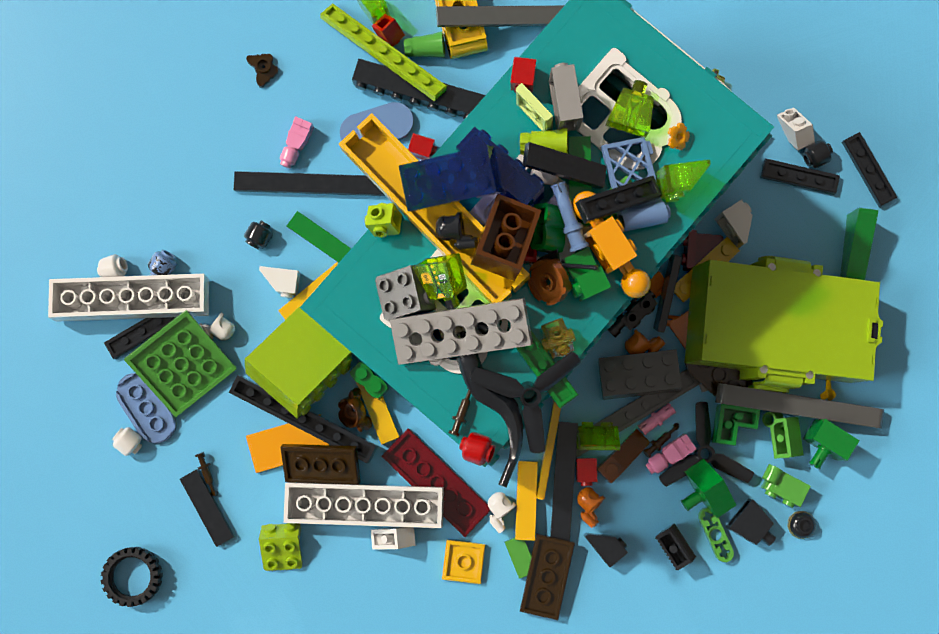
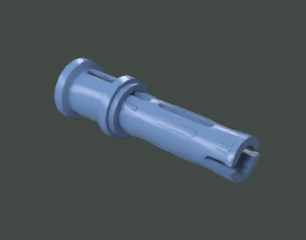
M563 181L552 185L551 188L565 224L563 232L568 236L571 245L569 250L573 252L588 247L590 244L585 240L582 231L583 224L581 222L578 223L565 185L566 183Z

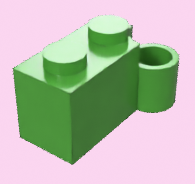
M766 412L762 417V421L766 427H770L774 459L804 455L798 416L784 418L782 413Z
M768 464L762 476L764 482L761 488L766 490L765 494L774 499L776 497L783 499L782 503L791 508L794 506L801 507L811 487L771 464Z

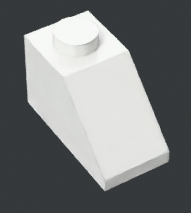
M260 266V272L274 290L281 294V297L292 298V295H298L301 274L299 271Z
M391 527L371 530L372 549H401L416 546L414 527Z

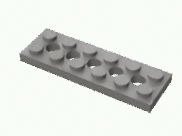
M525 298L390 320L398 365L530 346L533 344ZM501 319L510 321L511 329L509 331H503L500 328L499 323ZM479 322L487 324V334L483 335L478 332L477 325ZM457 326L465 328L466 336L464 338L456 335L455 329ZM435 329H440L444 333L443 341H437L434 338L433 333ZM414 332L422 336L421 344L413 342L412 334Z

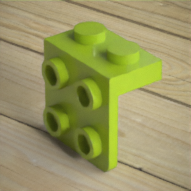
M300 523L267 524L261 526L259 545L264 570L274 571L302 568L303 562L299 542L301 534Z

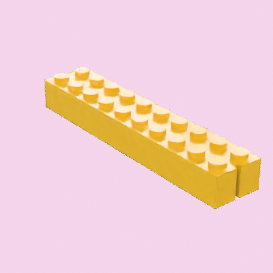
M372 113L357 126L362 136L361 139L353 130L339 143L340 148L351 161L394 203L489 303L507 301L512 296L511 290L516 293L530 279V274L523 267L515 281L471 265L476 248L459 250L457 247H454L456 240L444 241L438 237L435 228L436 221L443 215L451 216L456 215L457 212H462L464 233L477 237L478 242L484 227Z

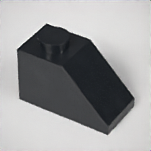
M585 533L583 535L608 567H612L628 553L625 549L627 545L620 537L617 539L612 535Z

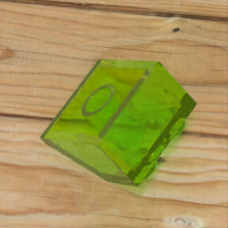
M710 160L664 165L655 173L658 187L662 193L661 198L666 199V203H670L685 197V194L692 190L710 166Z
M582 422V426H578L577 449L620 450L618 426H613V422H601V426H593V422Z

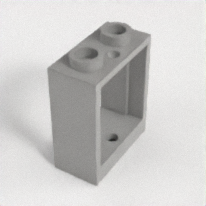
M559 63L551 68L549 77L556 128H568V131L579 130L583 120V112L574 64Z

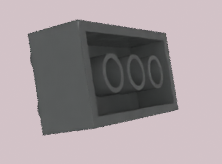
M677 349L598 359L603 400L680 392L682 389Z

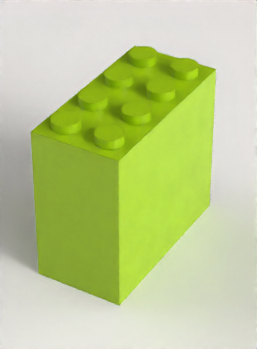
M301 306L244 359L246 374L296 418L301 414L304 416L311 409L310 405L314 401L318 402L324 396V391L328 387L332 388L337 383V378L341 374L345 375L350 370L352 352L300 308Z

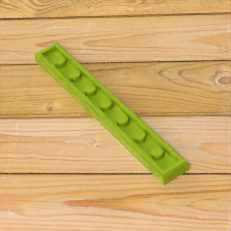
M333 3L320 13L322 20L433 101H436L447 90V86Z

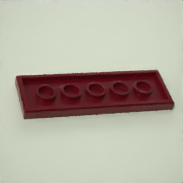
M409 428L382 455L411 486L444 487L443 517L464 537L491 511L488 504Z

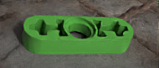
M708 508L701 509L698 519L715 557L722 562H729L734 556V551L719 518H716ZM705 512L712 514L710 520L712 524L717 523L716 526H711L707 529L706 526H710L708 520H703ZM714 529H718L721 532L719 540L711 538V532ZM723 541H725V544H722V547L725 550L729 551L728 553H726V558L724 556L719 555L722 552L720 546L715 547V544H720Z

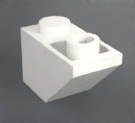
M795 108L787 109L777 114L788 142L797 150L815 142L813 124Z

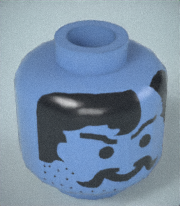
M166 250L155 252L148 263V268L151 270L150 274L171 275L177 266L176 257Z

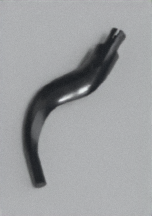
M466 331L458 333L456 335L460 338H464L466 336ZM478 353L462 355L456 358L464 382L472 396L483 405L495 410L506 423L510 441V453L498 484L507 488L518 462L523 441V423L518 404L514 398L506 397L472 383V371L475 367L483 368Z

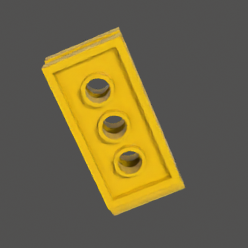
M434 0L436 7L478 6L477 0ZM442 27L450 59L488 50L484 27H466V29Z

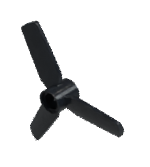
M570 352L540 374L534 383L526 381L522 384L515 378L475 367L471 374V382L509 398L519 397L524 405L522 413L529 450L532 453H542L545 451L542 411L538 406L541 401V392L550 390L579 365L581 360L575 352ZM527 391H535L532 398H524V394Z
M697 402L695 404L696 440L699 446L693 455H687L660 474V482L667 487L685 477L684 471L703 459L700 453L702 449L706 448L709 451V456L705 459L707 463L710 462L714 468L749 483L753 478V471L724 454H715V450L709 446L712 437L708 403Z

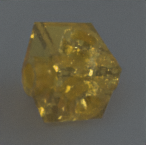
M563 318L541 325L543 348L545 352L550 351L553 359L564 357L574 351L573 342L576 341L573 330L571 328L567 329Z

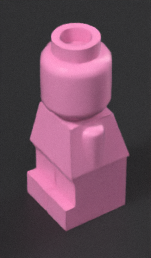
M295 116L291 129L288 131L287 146L284 147L280 155V165L290 169L291 166L296 164L299 157L298 151L303 150L314 129L312 123Z
M682 434L662 448L661 453H657L649 458L645 466L651 474H658L668 467V463L674 465L697 449L687 434Z

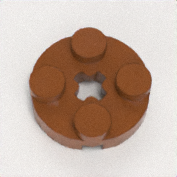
M545 258L535 262L530 267L531 277L528 280V285L531 293L538 301L543 300L547 302V305H553L564 300L567 293L571 291L572 284L560 260ZM548 278H549V280H550V282H551V284H549V285H548L547 282H546V281L548 280Z

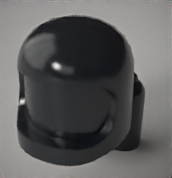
M457 212L456 215L451 216L443 215L436 221V233L440 239L444 241L456 240L454 247H457L459 250L477 247L478 238L464 233L462 212Z

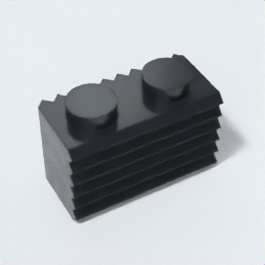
M675 523L662 530L655 539L662 546L664 553H667L666 556L669 557L673 566L676 567L675 570L685 567L696 558V555Z

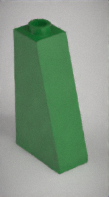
M857 208L847 215L840 277L865 280L878 210Z

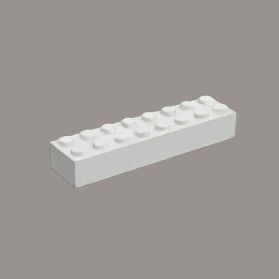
M205 274L49 279L48 317L54 321L177 317L186 309L192 316H209V278Z
M288 482L285 483L283 523L442 528L444 487Z

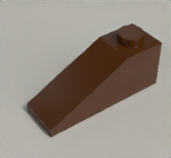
M635 429L597 466V471L609 483H613L649 445L650 441L638 429Z

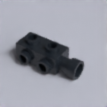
M649 289L647 294L638 301L637 298H633L625 309L627 312L624 315L622 312L616 317L617 320L607 330L616 338L624 327L631 330L639 326L641 320L655 310V306L658 304L654 299L656 297L655 294Z

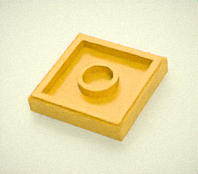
M447 540L442 579L481 584L485 544Z

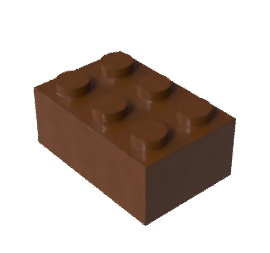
M497 193L471 265L515 281L522 269L541 210Z

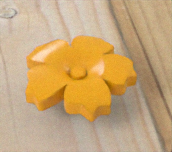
M678 123L677 126L669 128L668 134L671 137L668 139V146L670 148L679 150L685 148V142H688L690 133L686 131L687 127L684 123Z

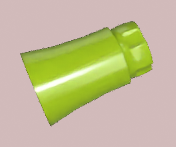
M568 128L520 133V155H524L525 144L528 142L568 154Z

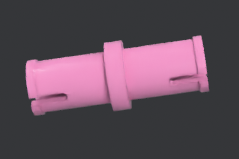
M667 403L666 406L656 413H651V417L637 426L644 435H647L658 425H663L662 422L675 414L676 411L671 407L670 403Z

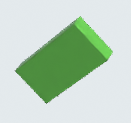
M514 537L504 541L519 579L527 576L531 555L525 540H515Z

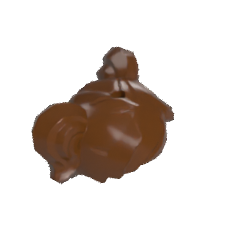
M354 388L349 392L348 397L338 402V407L340 408L338 417L346 427H357L358 431L362 432L372 427V420L366 416L364 403L360 400L361 390Z

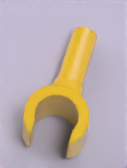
M826 380V390L820 394V398L822 400L828 398L831 401L836 397V393L831 388V381Z

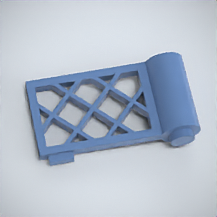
M645 137L601 146L612 189L627 184L631 177L636 180L643 179L634 173L639 164L647 169V177L654 176L656 180L650 155L653 154L650 141H646ZM640 144L642 149L640 158L628 152L632 145ZM616 149L623 155L616 162L610 158L608 150ZM625 155L637 162L632 171L620 164ZM617 168L629 175L624 184L615 179L614 173ZM661 197L617 213V219L624 227L623 232L664 224L671 217L670 207L665 205Z

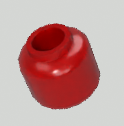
M472 432L468 437L462 438L459 449L462 450L464 460L482 466L486 462L489 463L495 452V445H493L490 437Z

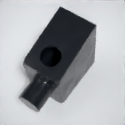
M748 499L725 526L730 531L755 545L762 540L770 546L776 539L769 531L774 523L753 499Z

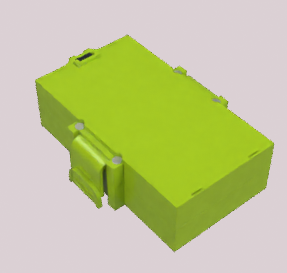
M762 256L758 258V262L750 265L717 260L703 262L692 267L684 363L740 370L739 380L748 381L765 378L764 381L753 382V385H748V388L782 392L784 394L789 393V389H797L802 385L815 384V379L845 383L874 381L875 353L877 346L882 343L881 328L883 327V321L878 315L880 282L823 275L822 265L811 266L810 261L777 256Z

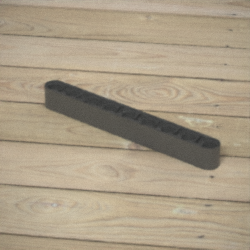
M718 383L715 403L827 419L881 429L884 409Z

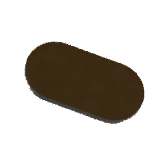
M685 363L689 374L715 397L718 383L748 388V385H753L752 380H739L740 370Z

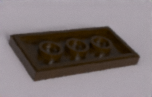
M282 444L280 447L285 482L359 485L361 482L357 446Z
M536 533L520 612L555 620L559 619L575 542Z

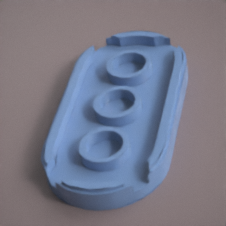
M398 102L387 103L347 117L341 124L340 137L343 140L354 130L359 139H361L362 136L357 126L372 113L398 140H401L410 133L414 122L413 116L409 108L404 104Z
M136 373L124 376L117 385L116 398L139 435L144 440L152 443H162L170 439L176 430V417Z

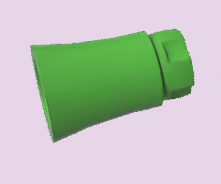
M443 31L404 39L405 56L445 58Z

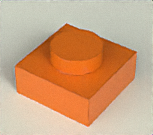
M659 271L650 279V290L655 294V298L661 295L665 279Z

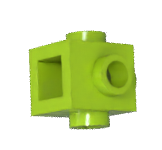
M394 203L368 206L367 215L365 216V226L374 237L400 234L402 214Z

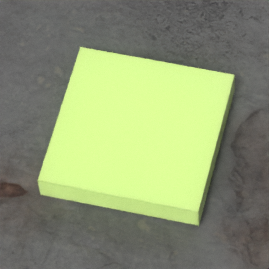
M521 83L516 87V104L541 131L552 130L553 115Z

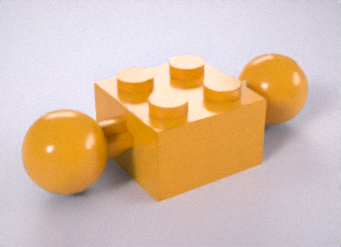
M583 191L575 196L572 206L579 219L582 218L575 203L580 199L595 195V193ZM613 216L605 221L601 218L589 222L593 229L589 230L584 237L586 242H589L590 249L605 273L608 274L618 268L623 275L621 287L626 295L632 298H640L646 295L651 286L650 277L645 271L635 269L631 264L630 260L637 256L635 253L637 248L631 239L627 240L623 234L624 227L618 219L615 220Z

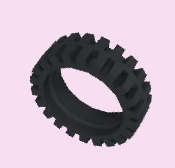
M129 547L115 552L106 560L107 563L104 564V570L101 572V576H103L101 584L104 585L103 591L107 592L106 596L108 599L111 598L113 603L127 607L138 606L150 600L158 592L159 586L162 583L163 573H161L162 567L158 564V558H155L152 552H148L147 549H142L141 547ZM135 557L141 559L149 568V585L139 595L128 596L122 594L114 583L113 574L115 568L125 558Z

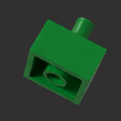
M827 419L814 420L803 437V440L818 449L809 464L814 465L819 470L828 456L835 460L848 461L860 441Z
M705 459L684 471L695 491L681 500L682 505L687 511L703 502L713 515L719 518L736 506L724 479Z

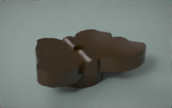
M271 54L248 55L246 57L248 64L257 73L256 82L260 88H263L265 84L270 82V79H273L278 74L277 66L272 63L273 57Z

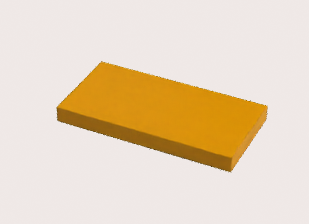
M289 423L246 436L256 473L283 465L280 448L282 444L329 445Z

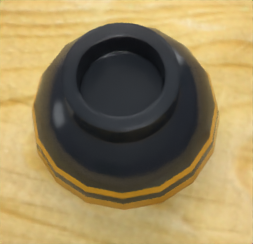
M806 511L794 512L788 519V530L792 536L798 539L809 538L816 529L815 519Z

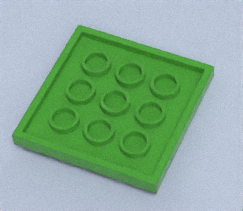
M187 309L124 358V361L175 417L237 369Z

